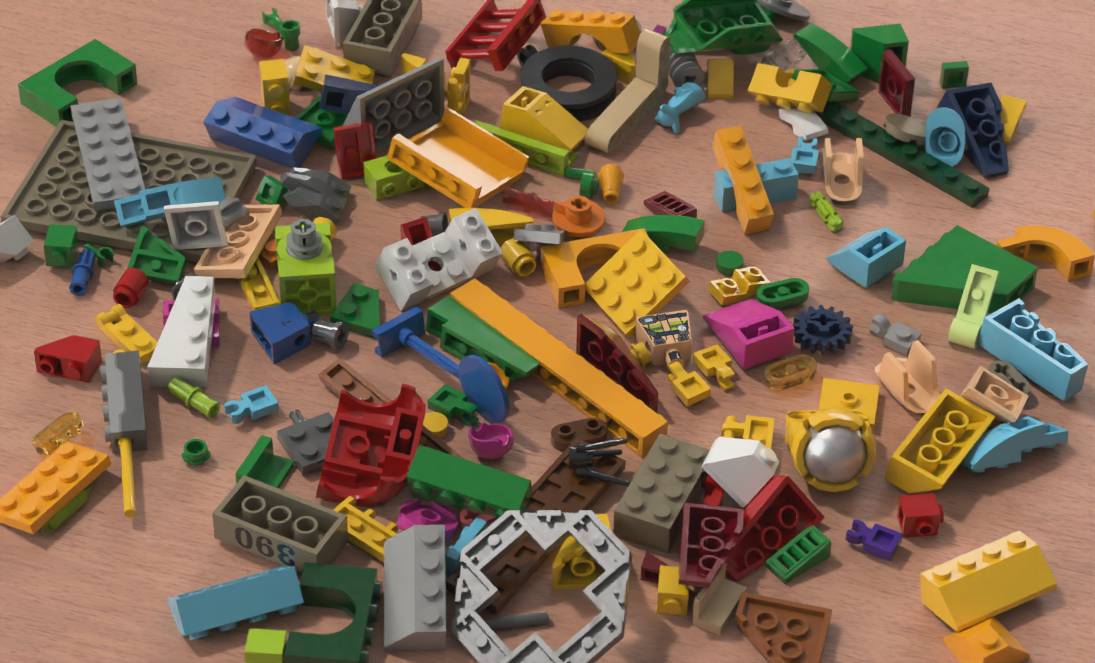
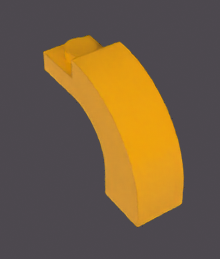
M1022 226L1016 228L1015 236L997 241L998 247L1025 261L1038 260L1053 265L1067 281L1092 274L1095 254L1082 240L1066 231L1047 226Z

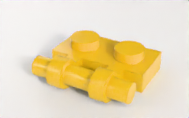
M460 58L457 66L452 68L450 79H448V86L445 88V96L448 99L446 107L464 115L470 102V59Z
M746 415L745 423L737 422L735 416H727L721 428V435L727 438L743 437V439L757 440L765 447L771 449L775 418Z

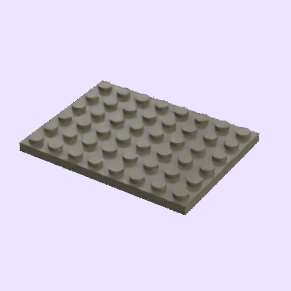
M65 120L59 122L0 217L2 223L15 215L26 230L47 233L50 224L77 226L78 240L130 250L134 249L140 228L144 226L149 229L151 234L159 240L165 241L174 250L166 217L121 228L116 207L94 211L74 123ZM131 133L145 190L184 181L220 177L225 197L239 198L257 164L255 155ZM206 248L176 251L186 257V260L198 262Z

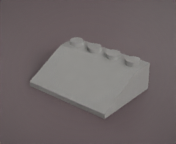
M439 57L357 96L343 126L370 121L373 125L376 153L390 147L392 138L398 134L407 139L441 122L444 113V59Z

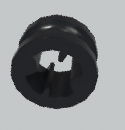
M527 45L517 53L518 61L522 67L528 58L538 52L533 45Z

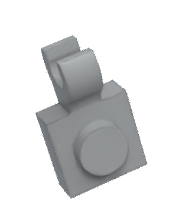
M876 314L871 321L875 325L870 329V333L876 337L883 338L882 345L902 355L908 356L912 342L920 341V332L898 321L892 326L889 320L882 314Z

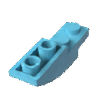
M215 177L142 190L137 195L114 200L120 226L125 228L166 217L164 206L216 201L220 203L226 197L221 178Z
M1029 416L1018 418L1015 423L1006 422L983 434L961 465L968 467V470L971 472H984L985 468L990 467L1006 468L1010 463L1021 462V452H1031L1033 448L1037 447L1053 448L1058 443L1068 442V430L1052 423H1042Z

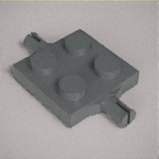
M295 409V412L292 410L289 418L293 421L294 425L278 430L277 439L302 475L315 470H322L334 418L327 412L306 420L298 409Z

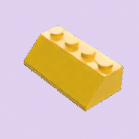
M945 388L891 456L884 479L908 493L942 489L995 420L996 416Z
M1021 531L1011 533L1004 538L920 573L922 604L957 632L1057 589V582L1038 544Z

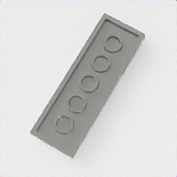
M122 98L71 105V114L94 211L115 208L114 200L137 195L139 191L145 190Z

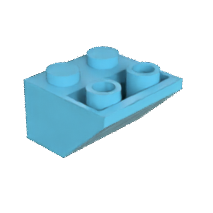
M884 227L863 234L828 256L827 262L867 288L903 265L906 240L889 228Z

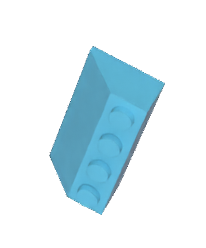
M290 566L278 567L167 598L180 635H189L190 640L207 636L208 629L218 626L220 631L238 627L237 621L248 618L249 623L267 619L266 613L278 610L279 615L297 610V604L304 603L295 567Z

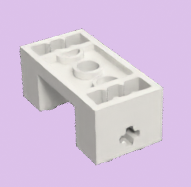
M474 208L453 217L446 231L413 246L408 238H405L383 248L374 267L400 311H404L491 272L503 252L478 210ZM428 262H437L441 266V271L431 270Z

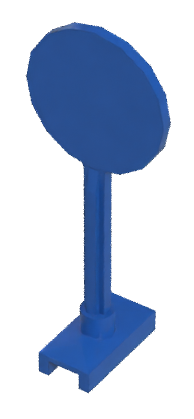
M414 307L372 330V335L378 339V347L374 349L375 353L383 357L403 345L411 347L449 374L458 378L464 393L468 397V401L478 407L476 412L485 420L496 424L505 421L508 417L510 406L508 395L500 377L492 366L476 355L464 357L458 365L418 338L426 333L423 311L418 307Z

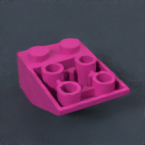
M750 299L703 315V319L743 369L792 353L795 328L781 311Z

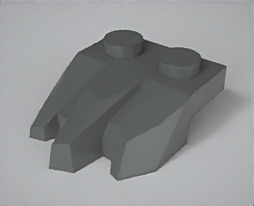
M293 167L291 173L286 172L280 176L281 184L291 191L284 194L283 197L293 209L307 218L314 212L320 217L330 219L335 225L341 220L351 186L344 180L330 172Z

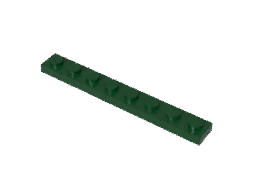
M827 101L823 112L814 111L827 126L856 141V138H862V145L972 208L989 195V187L915 145L894 138L884 128L836 101Z

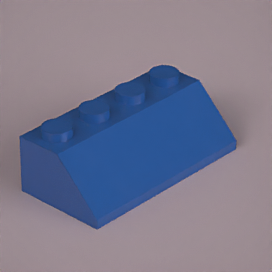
M235 96L215 102L203 121L212 140L291 169L302 166L323 132L322 127Z

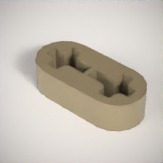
M1000 360L990 364L989 371L1030 397L1031 385L1013 365Z

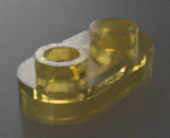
M805 354L795 355L775 362L765 368L764 383L770 389L780 391L808 382L816 376L817 362L813 357Z
M65 413L36 434L32 439L36 452L51 455L68 439L77 436L84 425L79 413Z

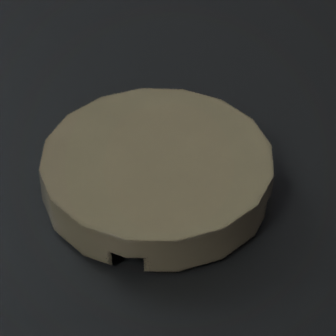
M889 114L886 116L883 126L888 134L906 143H910L912 139L916 140V144L920 146L925 145L926 124L924 122L901 114Z

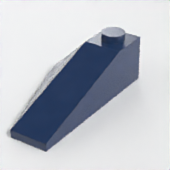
M992 83L947 90L937 108H949L961 116L965 125L966 136L964 152L984 178L1007 174L1009 171L1006 145L1003 143L1002 134L1004 132V124L1001 123L1000 116L1002 106Z

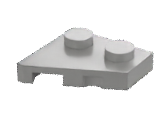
M525 224V229L514 230V240L562 244L565 230L554 229L555 224Z

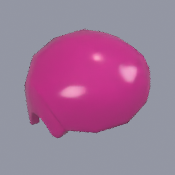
M483 422L477 431L473 427L469 428L470 446L475 454L486 460L497 459L512 449L514 435L506 425H488Z

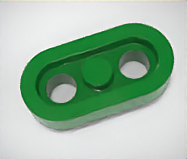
M790 278L765 284L758 288L756 301L776 310L801 304L809 297V284L800 278Z

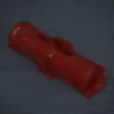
M511 187L506 188L504 194L509 196L503 197V203L521 207L528 213L533 211L552 218L554 201L538 197L534 192L525 193Z

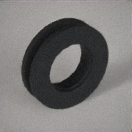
M580 46L550 47L528 58L521 69V87L524 86L547 93L579 122L600 116L616 98L617 73L614 65L607 57L589 48ZM559 76H575L589 81L591 85L580 91L565 92L549 87L546 82Z

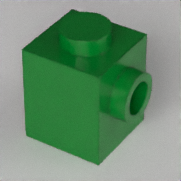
M50 224L44 242L46 266L73 267L79 249L77 226Z

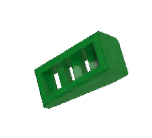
M812 525L765 561V566L782 582L786 583L829 558L831 541ZM782 562H785L791 568L787 569Z

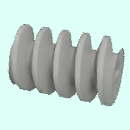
M670 46L669 75L675 87H681L688 82L695 83L698 86L702 85L705 75L694 53L675 54Z

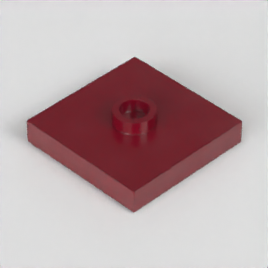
M892 50L885 51L882 55L878 92L896 114L911 117L915 78Z

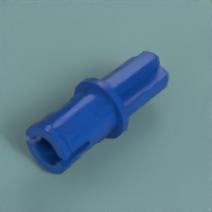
M87 248L83 249L77 264L72 268L73 278L69 289L76 296L86 294L88 282L94 275L92 268L96 254Z

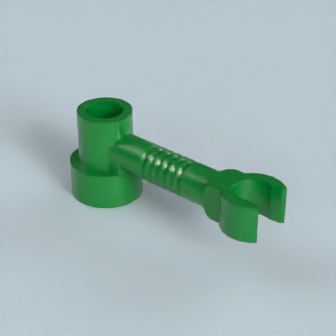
M272 8L273 14L270 15L262 11L263 23L273 26L284 38L285 49H298L300 47V23L295 20L282 22L275 8Z

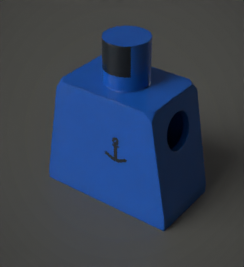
M289 302L251 311V333L273 364H276L309 347L311 344L310 329L313 328L315 322L320 318L315 310L302 314L294 303Z

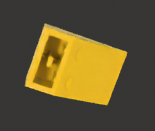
M522 86L503 103L500 122L501 129L568 150L569 153L586 137L588 129L545 92Z

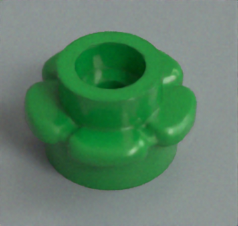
M192 439L185 443L182 459L191 465L198 466L207 461L211 453L203 440Z

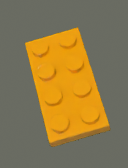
M66 441L24 479L20 480L7 494L0 498V523L35 534L111 465L109 455Z

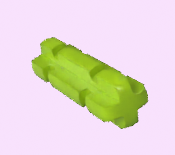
M820 191L812 193L809 202L830 230L833 232L842 230L843 219L838 215L823 193Z

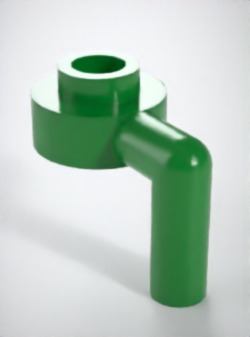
M567 167V178L581 179L579 196L591 199L593 194L597 195L599 179H597L595 171Z

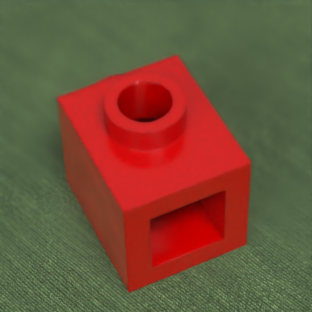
M935 493L899 496L897 519L901 533H903L902 538L938 535L939 523L944 521V511L942 505L937 504Z

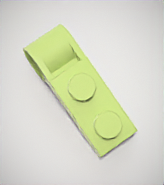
M974 264L971 265L956 318L953 319L950 327L948 342L976 349L983 320L987 316L999 277V271Z

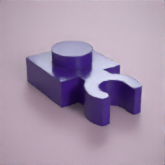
M853 520V531L847 530L846 532L847 542L851 544L862 543L863 551L891 561L903 537V533L876 523L872 529L868 528L860 520Z

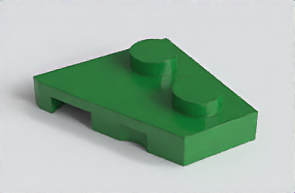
M141 226L127 269L135 268L143 271L149 281L175 285L183 278L187 266L186 257L178 251L172 250L162 239L159 240L151 234L148 228Z
M353 283L331 314L330 322L346 323L349 331L377 339L372 335V330L380 326L379 290Z

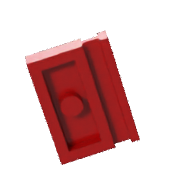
M366 121V123L362 124L355 123L334 127L340 178L344 180L364 176V162L377 159L372 123Z

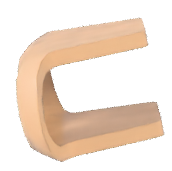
M825 138L823 152L826 191L831 199L847 202L857 199L862 193L864 161L862 138H856L855 154L832 153L830 138ZM837 177H845L849 179V182L847 184H838L835 182V179Z
M918 340L912 342L908 359L895 358L888 352L884 354L882 363L875 367V373L892 396L913 413H926L940 396L937 387L936 359ZM909 386L915 389L914 393L909 394Z

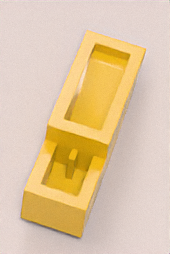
M474 208L449 209V224L453 217ZM476 208L498 245H503L507 240L513 239L515 229H525V224H533L532 217L518 213Z

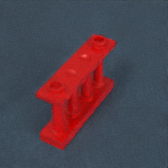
M487 0L445 51L451 69L457 66L460 58L470 60L490 59L495 71H504L540 26V23L547 17L541 0H527L521 9L499 10L494 0ZM500 19H512L510 22H499ZM501 32L500 35L487 36L489 33ZM478 46H490L488 49H477Z

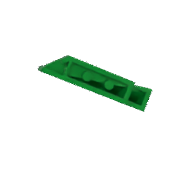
M447 296L428 308L425 331L441 337L440 348L462 360L466 356L476 355L483 358L486 362L496 364L504 371L506 377H509V383L521 376H527L539 367V361L452 297Z

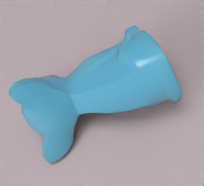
M692 82L676 87L674 90L675 95L670 99L668 105L663 104L660 106V111L655 117L656 123H661L665 127H672L675 134L680 131L679 115L689 108H694L703 103L705 99L704 91Z

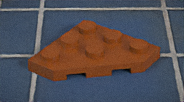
M742 592L736 611L735 622L769 663H820L831 621L832 609Z

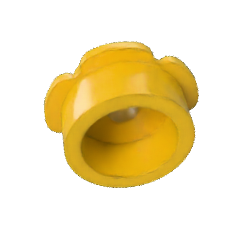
M643 342L630 345L631 353L640 366L645 368V364L652 361Z

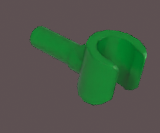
M89 243L84 245L85 249L87 248L95 252L99 267L106 266V259H109L111 262L114 261V252L110 247L97 249Z

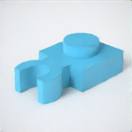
M803 136L798 138L797 147H793L790 159L797 172L815 174L819 154L817 138H813L812 143L809 144L803 142Z
M267 385L240 394L241 401L232 400L224 404L226 415L231 414L232 424L240 423L248 415L255 420L279 411V403Z

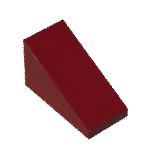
M646 551L641 566V580L659 583L660 565H669Z

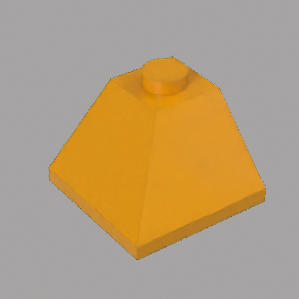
M995 616L943 637L945 645L962 663H1021L1030 657L1027 650Z

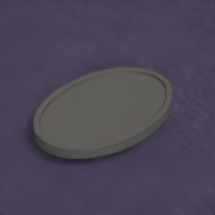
M757 0L765 8L792 19L807 21L811 15L805 7L793 0Z

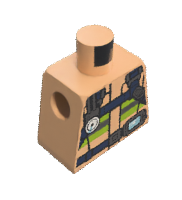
M687 310L636 317L635 339L638 343L643 342L652 360L650 362L651 365H669L678 361L684 366V362L691 359L692 339Z

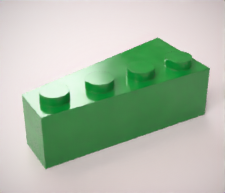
M422 445L418 446L406 476L413 498L433 501L460 509H468L469 511L496 518L502 516L507 510H520L524 513L533 492L531 480Z

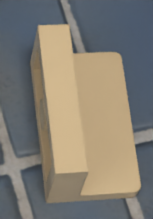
M726 563L721 567L709 588L702 587L694 600L692 625L719 636L736 612L741 593L747 592V587L725 579Z

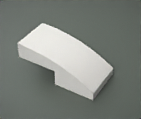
M792 106L791 109H779L780 119L793 125L794 135L803 136V139L809 140L828 134L827 126L814 111L812 113H805Z

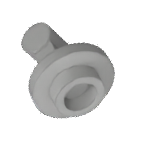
M227 197L219 203L223 223L226 228L249 215L246 206H243L239 198Z

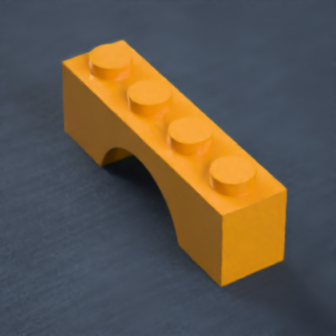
M554 10L540 23L548 48L573 46L581 38V34H586L599 40L609 53L630 54L637 47L640 36L635 15L622 12L609 14L601 11L586 13L582 11L563 12L562 10Z
M742 126L716 130L712 147L720 169L725 168L730 176L736 199V214L744 235L769 230L774 213Z

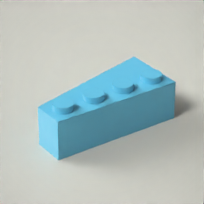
M1017 299L984 317L978 340L979 346L1002 361L1009 362L1017 371L1063 401L1082 390L1088 363L1067 343H1060L1056 339L1057 334L1051 328L1045 329L1039 323L1040 318L1034 312L1028 313L1024 309L1025 303L1021 299Z

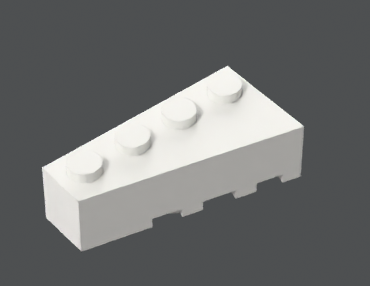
M185 276L147 367L150 386L168 387L169 382L174 377H179L194 388H207L216 300L214 277Z

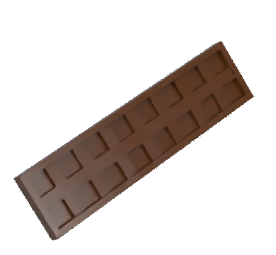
M576 438L532 486L533 492L524 513H537V510H562L563 513H579V510H589L612 483L588 476H576V470H569V447L576 446V444L589 443ZM615 455L594 457L593 467H587V470L618 478L625 470L626 460ZM530 535L484 573L486 578L501 594L485 608L486 610L497 615L551 554L547 555ZM461 565L446 580V590L456 594L457 579L460 578Z

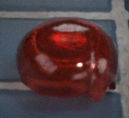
M254 28L246 31L244 43L252 55L260 58H272L280 51L284 37L280 38L279 32L272 34L268 30Z

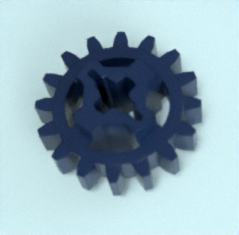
M820 305L819 309L816 310L809 306L808 312L800 310L799 316L794 317V342L801 343V349L811 348V354H814L816 351H820L822 355H825L826 351L836 354L837 348L845 350L846 344L851 343L853 325L850 324V317L843 318L844 312L839 311L836 313L832 306L828 310L824 309L823 305Z

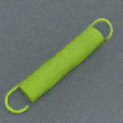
M90 487L87 491L82 490L45 524L46 528L54 532L89 500L88 494L93 487Z

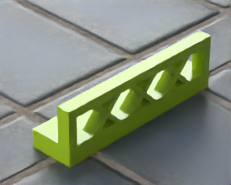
M475 121L476 125L529 156L527 165L564 177L567 167H572L578 159V153L572 151L569 153L568 150L501 129L500 127Z

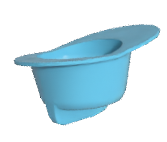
M937 108L927 117L925 150L928 154L944 163L954 166L958 164L964 154L966 145L965 125L961 116L954 110Z

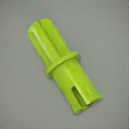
M174 377L169 382V392L185 401V405L188 408L194 407L208 418L216 416L220 409V403L202 393L200 387L194 388L179 377Z

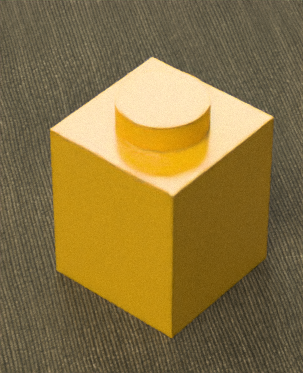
M660 565L657 613L687 615L689 585L678 584L679 567Z

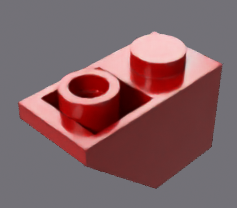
M71 335L39 346L34 350L37 372L90 383L102 362L100 340Z

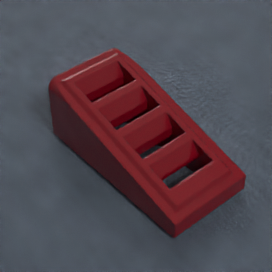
M666 191L644 200V205L655 215H678L697 218V209L693 205Z

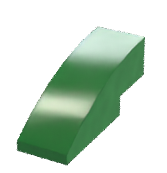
M814 24L806 26L793 35L819 69L829 71L847 84L858 80L868 69L860 58L843 42Z
M678 215L644 216L628 220L622 232L645 228L648 237L662 252L669 254L671 249L675 247L695 253L704 237L705 220Z

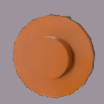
M574 196L564 202L554 201L552 222L557 230H565L564 234L568 236H591L599 232L604 226L605 213L597 203L590 201L588 198Z

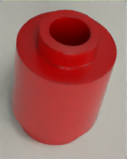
M135 268L125 270L113 289L115 303L121 304L124 308L136 305L149 285V279L146 274Z

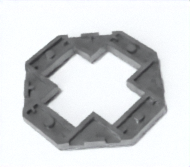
M507 510L461 550L460 578L457 579L455 617L452 618L451 631L478 663H595L624 638L632 554L592 510H579V513H563L562 510H537V513H522L520 510ZM529 535L547 555L569 536H572L605 571L583 590L585 596L601 613L556 652L536 632L511 652L478 615L501 595L484 573Z

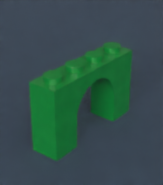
M94 39L18 83L20 103L55 127L58 126L61 120L73 122L70 106L77 105L78 98L62 89L64 86L72 82L88 80L98 82L117 95H120L138 84L136 64L97 39Z

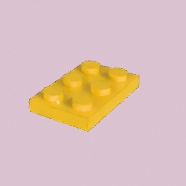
M304 45L293 83L321 92L325 74L372 84L375 69L346 60L340 56L329 54L318 48Z

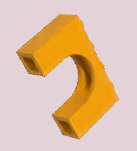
M645 228L641 229L647 235ZM640 229L563 242L562 244L541 246V269L558 309L585 304V282L580 271L591 265L605 264Z

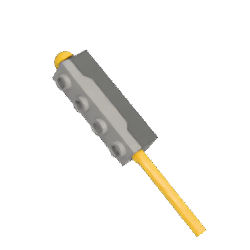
M120 349L113 353L105 354L106 365L100 366L101 381L102 383L107 382V385H101L103 402H108V405H103L104 422H110V425H104L105 440L112 443L113 453H120L124 515L131 518L136 515L132 452L148 450L139 350L125 351Z

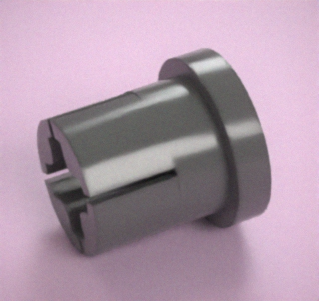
M319 319L313 325L312 339L316 342L328 344L333 349L340 350L347 341L348 326L343 322L332 323Z

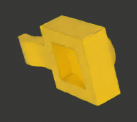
M718 344L693 353V362L707 378L715 375L719 386L724 391L734 388V384L730 380L731 377L735 376L732 370V360Z
M678 361L668 365L667 368L672 373L668 374L666 378L671 383L672 391L687 407L710 397L711 388L696 371L688 374Z

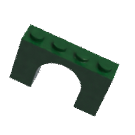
M305 563L300 581V590L304 603H301V606L338 609L349 614L353 621L343 630L331 634L289 631L284 653L285 663H369V651H366V648L373 644L374 628L371 627V623H377L378 604H375L376 600H381L383 582L378 581L377 569Z

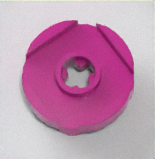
M421 499L408 500L402 504L397 522V527L400 530L404 531L414 525H445V540L455 535L458 522H455L457 516L448 507L433 501L430 502L429 506L420 505Z

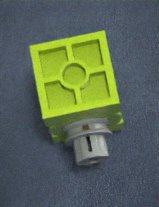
M299 219L288 226H275L281 304L294 303L302 314L315 310L318 315H331L337 306L330 223L315 224L308 219Z

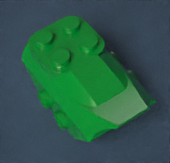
M685 0L673 8V20L669 28L664 32V36L670 38V46L675 54L729 49L733 54L747 55L767 52L771 45L783 41L757 0Z

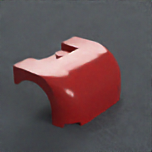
M402 383L398 397L388 403L365 402L352 396L348 391L341 390L317 487L316 498L342 503L351 496L356 499L355 506L364 507L385 503L401 492L408 482L406 476L418 449L426 411V404L423 403L422 398L415 392V387Z

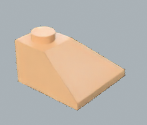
M979 366L960 397L995 415V420L1015 423L1029 396L987 369Z

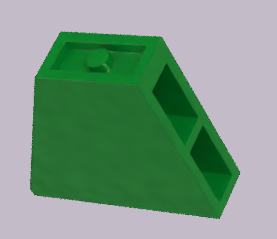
M956 225L949 232H945L933 246L930 245L918 259H913L905 270L898 272L892 280V299L900 302L958 309L971 265L974 264L999 271V277L988 313L992 314L1013 301L1024 298L1034 289L1038 267Z

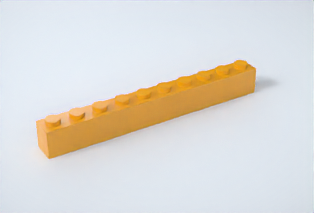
M474 278L450 293V297L539 361V367L530 373L532 376L588 418H598L604 421L607 425V432L614 438H627L628 442L624 445L639 457L644 458L647 456L659 434L667 436L668 421L662 415L657 414L646 406L642 400L631 395L623 386L615 383L601 370L596 369L582 356L569 349L562 341L549 334L546 329L530 320L526 314L521 313L510 305L507 300L502 299L491 291L488 286L483 285Z

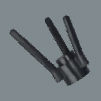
M621 438L570 446L569 470H576V476H588L628 487L631 483L630 481L587 470V467H593L594 457L621 455L623 453L621 449H595L626 444L628 439Z

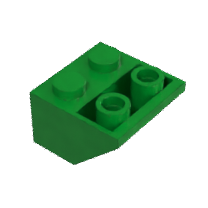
M901 23L852 28L850 50L868 68L862 77L879 83L883 52L892 50L906 67L909 40Z

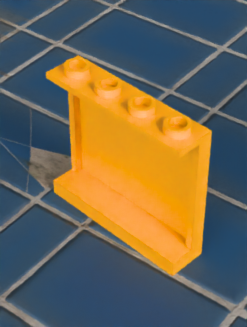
M446 107L441 122L408 140L400 134L394 136L387 159L465 208H475L524 177L529 156L449 107Z

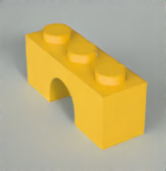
M757 64L748 88V92L756 97V102L763 105L775 103L784 109H791V106L797 107L798 110L805 113H812V111L823 112L833 85L824 76L800 71L795 83L787 87L790 76L780 67Z

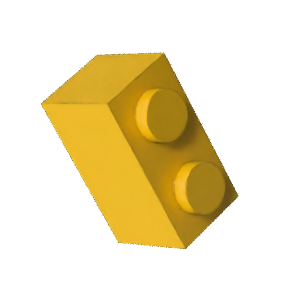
M285 60L259 62L262 106L291 116L289 78Z

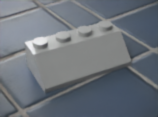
M414 525L384 541V651L446 650L445 525Z

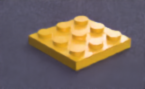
M640 229L585 283V290L631 339L635 335L636 317L657 314L690 280Z

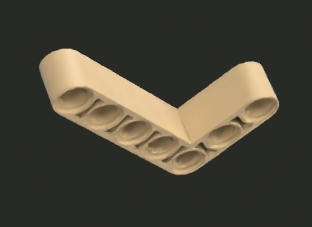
M648 29L642 31L637 42L636 77L589 127L585 137V144L587 146L611 154L663 97L668 86L669 37Z

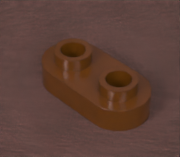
M587 418L558 424L551 431V444L556 450L564 452L576 438L589 444L606 441L607 425L598 418Z

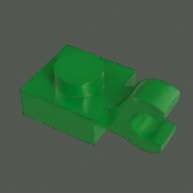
M443 385L427 400L428 409L441 413L449 419L457 415L469 427H472L479 421V418L473 415L478 410V407L468 402L466 394L452 387Z

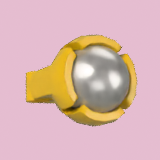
M838 408L796 410L786 413L785 443L789 445L795 469L814 488L829 492L849 490L860 483L858 479L860 474L866 478L872 470L877 449L867 413Z

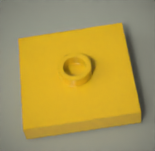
M823 378L818 410L838 408L848 411L865 412L869 415V425L871 430L874 431L880 385Z

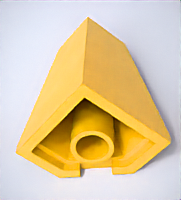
M595 514L611 530L608 514ZM569 536L564 541L552 564V590L585 589L605 572L572 536Z

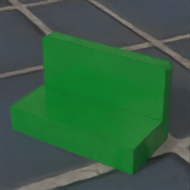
M261 435L235 473L236 484L245 475L279 489L294 467L293 460L274 455L272 438Z

